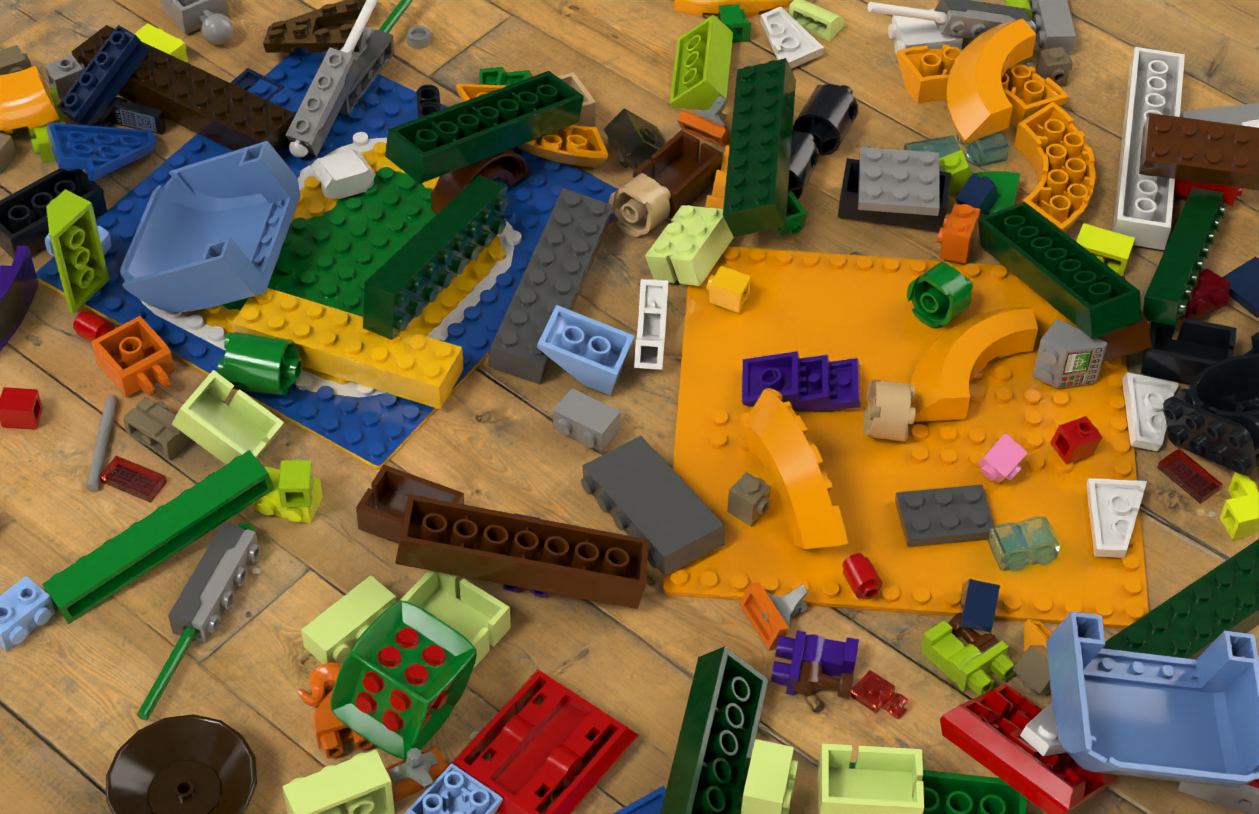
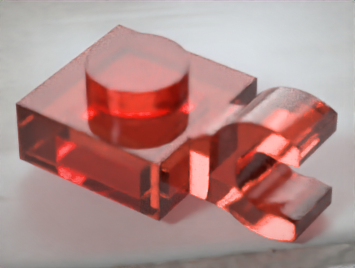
M871 670L851 689V697L874 713H877L882 707L894 718L900 719L907 712L904 706L908 703V699L902 694L895 693V686Z

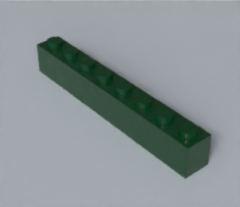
M1192 187L1144 296L1143 314L1147 321L1176 326L1179 316H1185L1187 302H1190L1192 298L1193 287L1197 286L1199 273L1203 271L1205 259H1208L1210 247L1214 244L1216 232H1219L1221 220L1224 219L1227 203H1223L1224 192Z

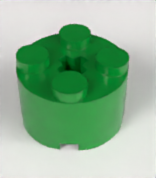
M940 262L909 284L907 299L908 302L912 300L915 307L912 311L922 323L930 327L944 326L968 309L971 303L973 284L969 278L964 277L957 269L946 262Z

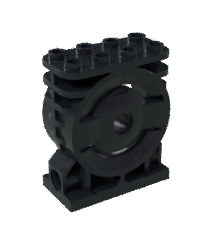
M1259 332L1251 336L1253 349L1244 355L1230 357L1212 364L1197 375L1188 389H1181L1176 393V397H1169L1163 403L1168 438L1172 444L1245 476L1252 475L1256 472L1257 467H1259Z

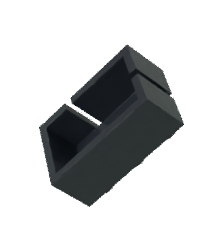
M1183 318L1177 340L1172 339L1176 326L1150 321L1148 328L1152 348L1144 350L1140 374L1192 384L1197 375L1207 367L1221 360L1234 357L1237 328Z

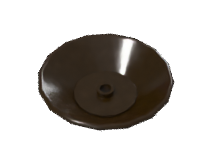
M195 714L166 717L138 730L117 750L106 774V802L112 814H243L248 808L257 785L256 757L244 736L222 720ZM189 789L185 794L180 793L182 790Z

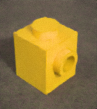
M720 266L716 275L712 274L707 283L706 289L709 291V303L739 313L750 293L751 276Z

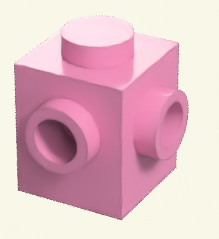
M1005 433L977 465L981 468V473L988 480H995L999 484L1005 478L1010 481L1020 471L1021 467L1018 463L1028 452Z

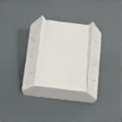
M353 149L318 158L310 165L316 180L321 181L322 192L327 198L341 199L366 192L374 184L376 173L362 154Z

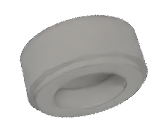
M423 26L410 28L406 33L407 44L415 49L429 46L431 43L430 30Z

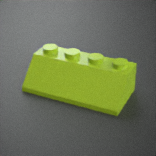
M715 15L710 16L677 39L669 101L671 107L709 110L718 96L727 98L733 32Z
M65 189L46 207L49 235L69 312L74 314L109 281L92 202Z

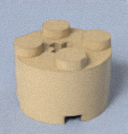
M641 173L611 194L609 198V204L613 205L611 214L615 213L618 219L615 223L623 232L633 237H639L649 233L668 218L671 194L665 186H661L654 179Z
M872 380L866 396V400H869L868 409H864V434L873 438L906 441L908 437V424L913 425L915 419V407H910L914 398V385Z

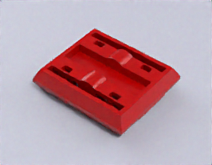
M537 669L443 772L451 764H454L501 796L503 802L496 811L498 814H541L543 812L541 805L545 803L548 806L552 802L554 790L558 791L560 795L544 814H572L635 742L638 734ZM541 696V704L537 706L534 703ZM602 737L608 739V741L603 745V747L596 753V756L583 769V758L589 760L593 755L591 748L594 747L596 749H599V747L602 745ZM491 751V759L487 762L483 758ZM544 789V796L541 798L539 794Z
M1003 684L985 695L982 694L941 716L942 736L1048 814H1065L1115 783L1118 779V776L1115 774L1091 772L1081 768L1068 753L1042 756L1020 736L1025 726L1042 709L1008 684Z

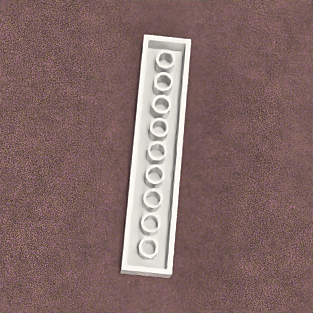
M1140 47L1134 48L1129 68L1112 231L1134 237L1133 245L1165 250L1171 229L1175 179L1139 174L1142 132L1149 113L1180 117L1185 54Z

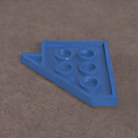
M50 122L47 124L46 132L58 168L67 171L86 170L88 179L92 181L156 150L157 141L152 130Z

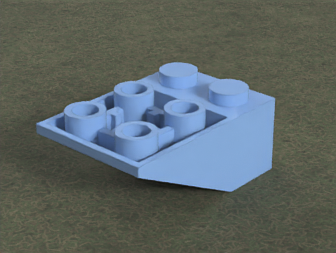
M451 764L404 814H495L503 802V798L454 764Z

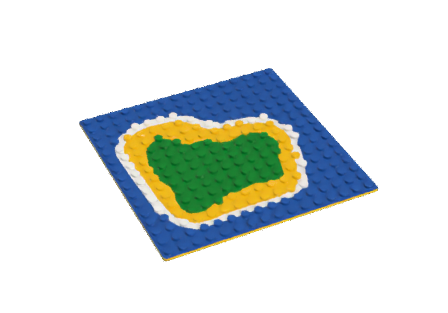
M296 48L265 75L271 81L284 86L269 101L296 114L328 51L306 52L305 48ZM379 74L348 115L338 113L317 157L310 154L300 158L295 157L291 154L289 147L279 154L298 178L300 198L267 288L363 317L364 282L436 216L431 211V192L436 186L439 177L419 184L385 157L388 129L418 119L415 91ZM260 79L255 83L256 85L247 91L266 99L278 87ZM440 104L441 110L448 108L447 106ZM197 133L112 206L107 213L96 220L97 226L103 227L110 233L112 246L104 256L109 281L82 306L118 326L141 316L166 343L172 356L209 375L213 370L217 372L219 360L224 359L226 351L224 347L225 336L228 332L233 333L232 322L248 298L194 311L171 312L160 310L125 290L122 286L125 281L120 272L150 197L158 185L164 187L171 179L169 172L233 151ZM516 147L511 148V150L524 158L529 168V174L511 187L499 178L493 179V181L507 186L506 197L508 198V204L504 213L506 226L503 233L498 234L492 240L490 246L485 247L478 254L476 260L471 261L465 267L462 274H458L451 281L450 285L444 288L437 295L436 299L432 303L430 302L422 310L421 314L415 317L405 329L462 347L464 370L448 398L490 354L493 340L562 189L565 188L609 204V198L617 188L570 165L547 160ZM350 149L359 151L376 173L373 186L367 189L366 192L341 199L325 197L322 192L321 181L316 180L310 165L318 158ZM615 213L611 214L607 230L617 220ZM53 257L36 272L37 279L42 284L65 296L56 259ZM302 367L299 380L291 385L288 394L285 396L243 391L263 407L375 469H381L383 464L385 465L437 410L434 407L306 367Z

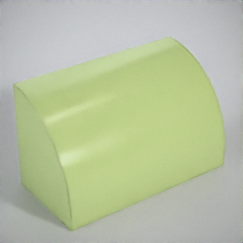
M794 0L790 4L789 15L807 32L830 42L844 27L845 23L842 16L806 0Z

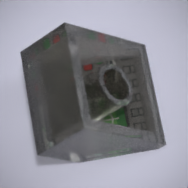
M625 108L604 128L608 137V144L616 151L618 155L616 157L617 161L625 168L631 167L636 170L647 159L651 161V156L666 144L657 126Z

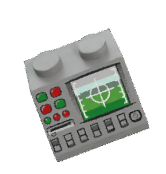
M1056 319L1041 338L1032 377L1057 389L1095 384L1099 377L1108 343L1099 338L1091 339L1082 330Z

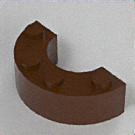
M509 149L439 177L436 186L431 192V211L437 215L478 175L490 180L499 178L511 187L529 174L528 165L523 157Z

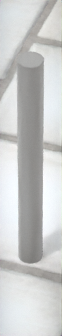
M114 395L106 396L86 486V489L91 492H96L100 483L118 400Z

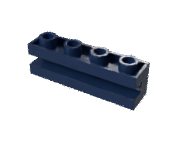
M118 25L58 104L57 108L78 125L94 126L149 53L150 49L141 43V40L135 34Z

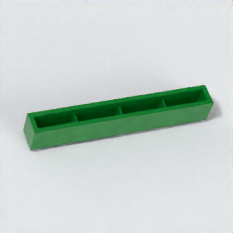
M248 450L241 456L235 457L218 471L209 474L204 480L193 487L184 490L170 502L159 506L153 513L139 522L133 523L119 535L105 541L102 546L88 555L82 556L71 566L54 574L42 584L44 589L50 595L52 602L67 623L70 624L221 525L222 522L227 521L274 490L275 488L269 473L252 452Z

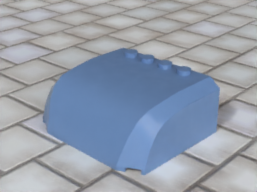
M268 141L171 170L169 172L171 179L164 187L158 185L153 191L120 268L121 275L125 281L122 286L125 290L155 308L171 312L211 308L265 293L300 198L298 178Z
M1070 612L1046 641L1052 703L1059 741L1064 750L1081 768L1097 773L1232 788L1259 779V659L1255 634L1224 631L1197 660L1104 649L1105 637L1102 615Z

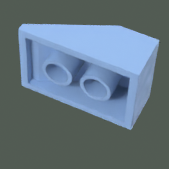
M556 305L537 344V348L584 386L611 396L629 355L634 335Z

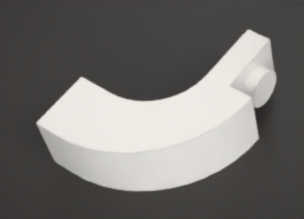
M641 278L634 368L663 369L669 280Z

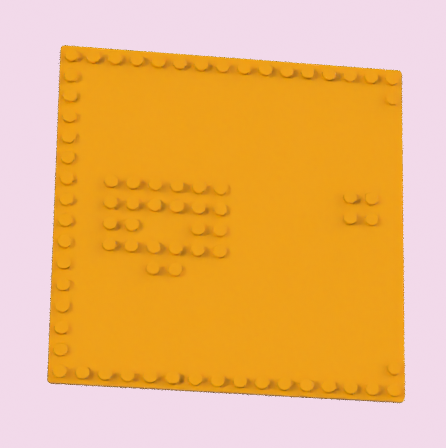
M728 246L700 286L688 285L673 457V470L724 524L725 545L664 576L663 592L666 595L742 600L750 584L760 583L766 592L778 597L792 592L803 584L809 592L804 597V600L810 606L955 616L961 612L962 585L965 581L972 579L1000 585L994 619L1024 622L1027 619L1041 621L1042 623L1061 624L1070 612L1102 615L1103 627L1125 629L1149 613L1140 507L1125 558L1094 556L1086 485L1088 478L1137 481L1135 449L1130 445L1122 378L1128 372L1126 355L1111 361L1102 362L1099 377L1095 384L1057 389L1032 377L1041 338L1054 321L1059 319L1076 328L1078 327L1004 265L964 264L950 261ZM940 262H946L957 269L964 277L971 280L973 284L971 303L966 311L947 325L930 327L922 323L914 315L912 309L915 307L912 300L908 302L907 289L909 284L924 272ZM720 266L751 276L750 293L739 313L709 303V291L706 289L707 283L712 274L716 275ZM1014 307L1033 308L1038 326L1033 351L1016 353L1003 358L996 357L987 363V366L969 384L970 402L966 419L914 422L913 425L908 424V437L906 441L873 438L864 434V409H868L869 400H866V396L872 380L910 384L917 363L924 352L937 338L955 325L990 311ZM798 351L800 358L828 354L830 362L858 358L860 364V408L794 411L796 416L799 415L808 429L807 433L804 434L806 439L810 441L811 445H816L823 460V463L818 466L820 471H825L833 486L830 489L829 496L834 506L839 505L848 544L803 549L795 546L787 514L777 488L762 462L749 452L743 424L753 406H746L742 403L743 359ZM1087 416L1103 438L1093 455L1066 465L1050 442L1059 425ZM1006 433L1028 453L1018 463L1021 467L1020 471L1010 481L1005 478L998 484L995 480H988L981 473V468L977 463ZM746 472L756 478H761L771 486L769 498L771 505L767 512L761 515L752 526L727 512L729 490ZM983 485L996 529L995 538L907 546L895 502L896 492ZM861 553L864 557H868L883 581L879 594L874 598H857L844 577L842 564L850 555Z

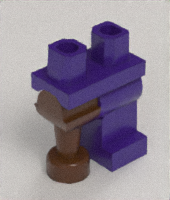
M798 630L796 639L778 637L775 657L792 661L791 664L774 661L771 682L787 685L786 694L795 695L797 692L810 696L817 689L838 690V697L849 699L859 639L847 637L846 642L825 639L819 635H806V632Z

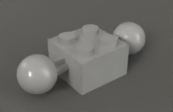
M161 0L162 9L185 34L202 28L204 38L214 45H223L232 38L234 28L231 20L228 18L226 0Z

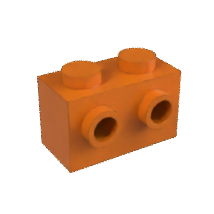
M954 204L951 214L946 213L943 227H940L937 243H942L940 259L966 264L977 236L978 219L981 209L966 204Z

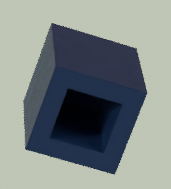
M972 174L957 195V204H966L981 209L979 218L986 216L998 199L995 183L987 177L981 178Z

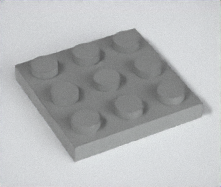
M860 147L858 210L938 216L940 208L939 153Z

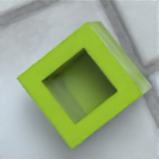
M961 149L939 158L941 171L951 173L949 191L951 196L959 194L972 176L963 151Z
M281 460L278 486L281 507H311L314 484L311 460Z

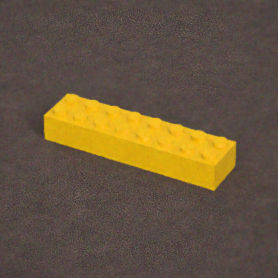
M267 288L263 294L249 297L232 322L233 333L241 332L294 341L302 360V367L440 410L464 370L463 350L460 346L407 330L401 331L391 340L364 329L362 316Z

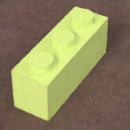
M370 575L301 629L304 648L322 664L342 662L363 632L388 607L396 603V596Z

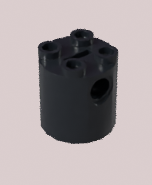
M824 84L816 86L793 125L794 131L812 134L815 139L814 143L821 156L830 155L838 150L858 115V104L852 95L853 91L846 85Z
M792 130L788 192L792 191L796 198L799 199L818 162L819 151L814 143L815 139L812 134Z

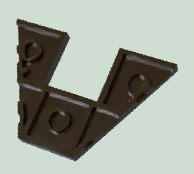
M343 0L334 4H326L320 9L286 21L272 23L268 27L263 42L265 52L292 53L294 51L293 48H305L306 52H325L329 48L341 50L354 26L353 24H345L340 26L339 29L331 31L327 28L320 30L318 28L319 26L356 20L366 0ZM363 32L354 48V52H359Z

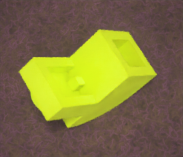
M1234 472L1228 488L1232 499L1226 500L1220 519L1232 540H1237L1259 532V492L1255 482L1249 476Z

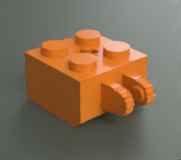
M141 316L91 341L96 364L125 397L141 389L149 397L154 395L155 388L152 383L156 381L163 388L171 385L170 379L167 376L175 371L171 352L166 343Z

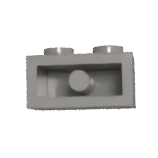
M571 388L553 410V429L562 435H568L582 442L587 447L603 452L620 430L621 411Z

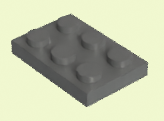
M983 485L896 492L895 502L907 546L995 538L996 529Z

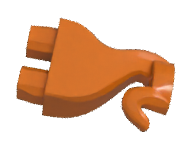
M334 662L320 665L311 672L309 677L311 695L304 689H298L297 691L299 697L307 705L318 706L313 715L315 737L318 748L323 749L328 759L338 757L344 753L342 746L344 742L354 740L357 750H364L373 746L371 742L343 724L331 711L330 699L342 665ZM331 690V692L325 697V691Z

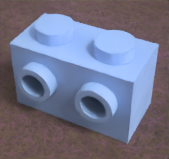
M27 576L0 595V646L6 652L23 642L31 632L40 625L46 624L56 614L50 595Z

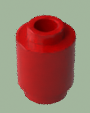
M91 311L79 313L73 322V328L77 335L89 342L115 329V325L112 322Z
M861 553L847 557L842 564L843 575L855 596L859 599H871L877 596L883 581L870 559L864 557Z

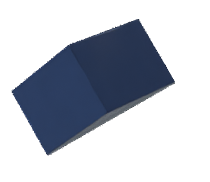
M972 579L963 583L960 627L991 633L1000 585Z

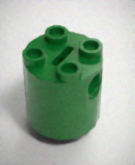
M228 332L224 341L225 356L224 359L219 360L217 372L234 385L233 389L285 396L288 394L291 385L299 380L302 371V360L294 341L241 332Z

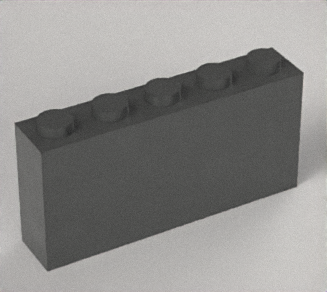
M642 436L582 465L583 478L581 483L586 493L592 494L597 499L601 510L605 513L608 512L613 517L620 531L624 530L629 536L649 539L648 562L653 568H658L664 576L725 545L724 524Z

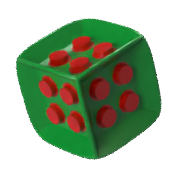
M397 601L388 607L363 632L344 659L330 699L331 711L343 724L378 748L397 758L406 760L407 752L411 748L421 750L434 736L462 697L476 662V648L462 634L424 609L406 601Z

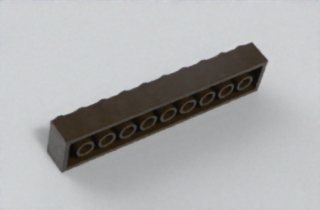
M106 25L71 51L79 64L83 63L86 68L115 29ZM140 41L150 51L118 95L138 105L162 110L165 118L233 151L268 141L278 154H281L289 147L290 142L286 137V133L296 115L294 112Z

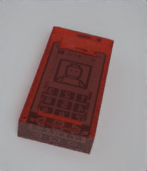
M1180 448L1159 461L1157 468L1200 504L1218 492L1222 486L1220 481Z
M115 456L100 475L102 483L150 503L167 483L165 475L119 456Z

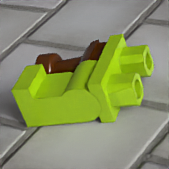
M961 612L956 614L948 623L943 620L925 632L920 652L952 681L958 683V687L963 692L972 689L979 696L985 695L993 688L994 680L989 677L990 674L994 673L1001 681L1007 680L1014 674L1012 669L1015 664L1007 656L1009 647L1003 641L999 642L995 635L991 633L981 636L973 629L960 627ZM962 636L968 645L964 646L957 637Z

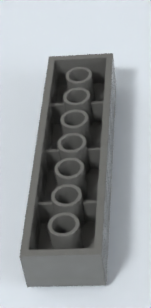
M565 188L562 189L493 340L487 366L537 384L541 383L551 358L539 350L537 344L556 305L572 311L609 226L613 205Z

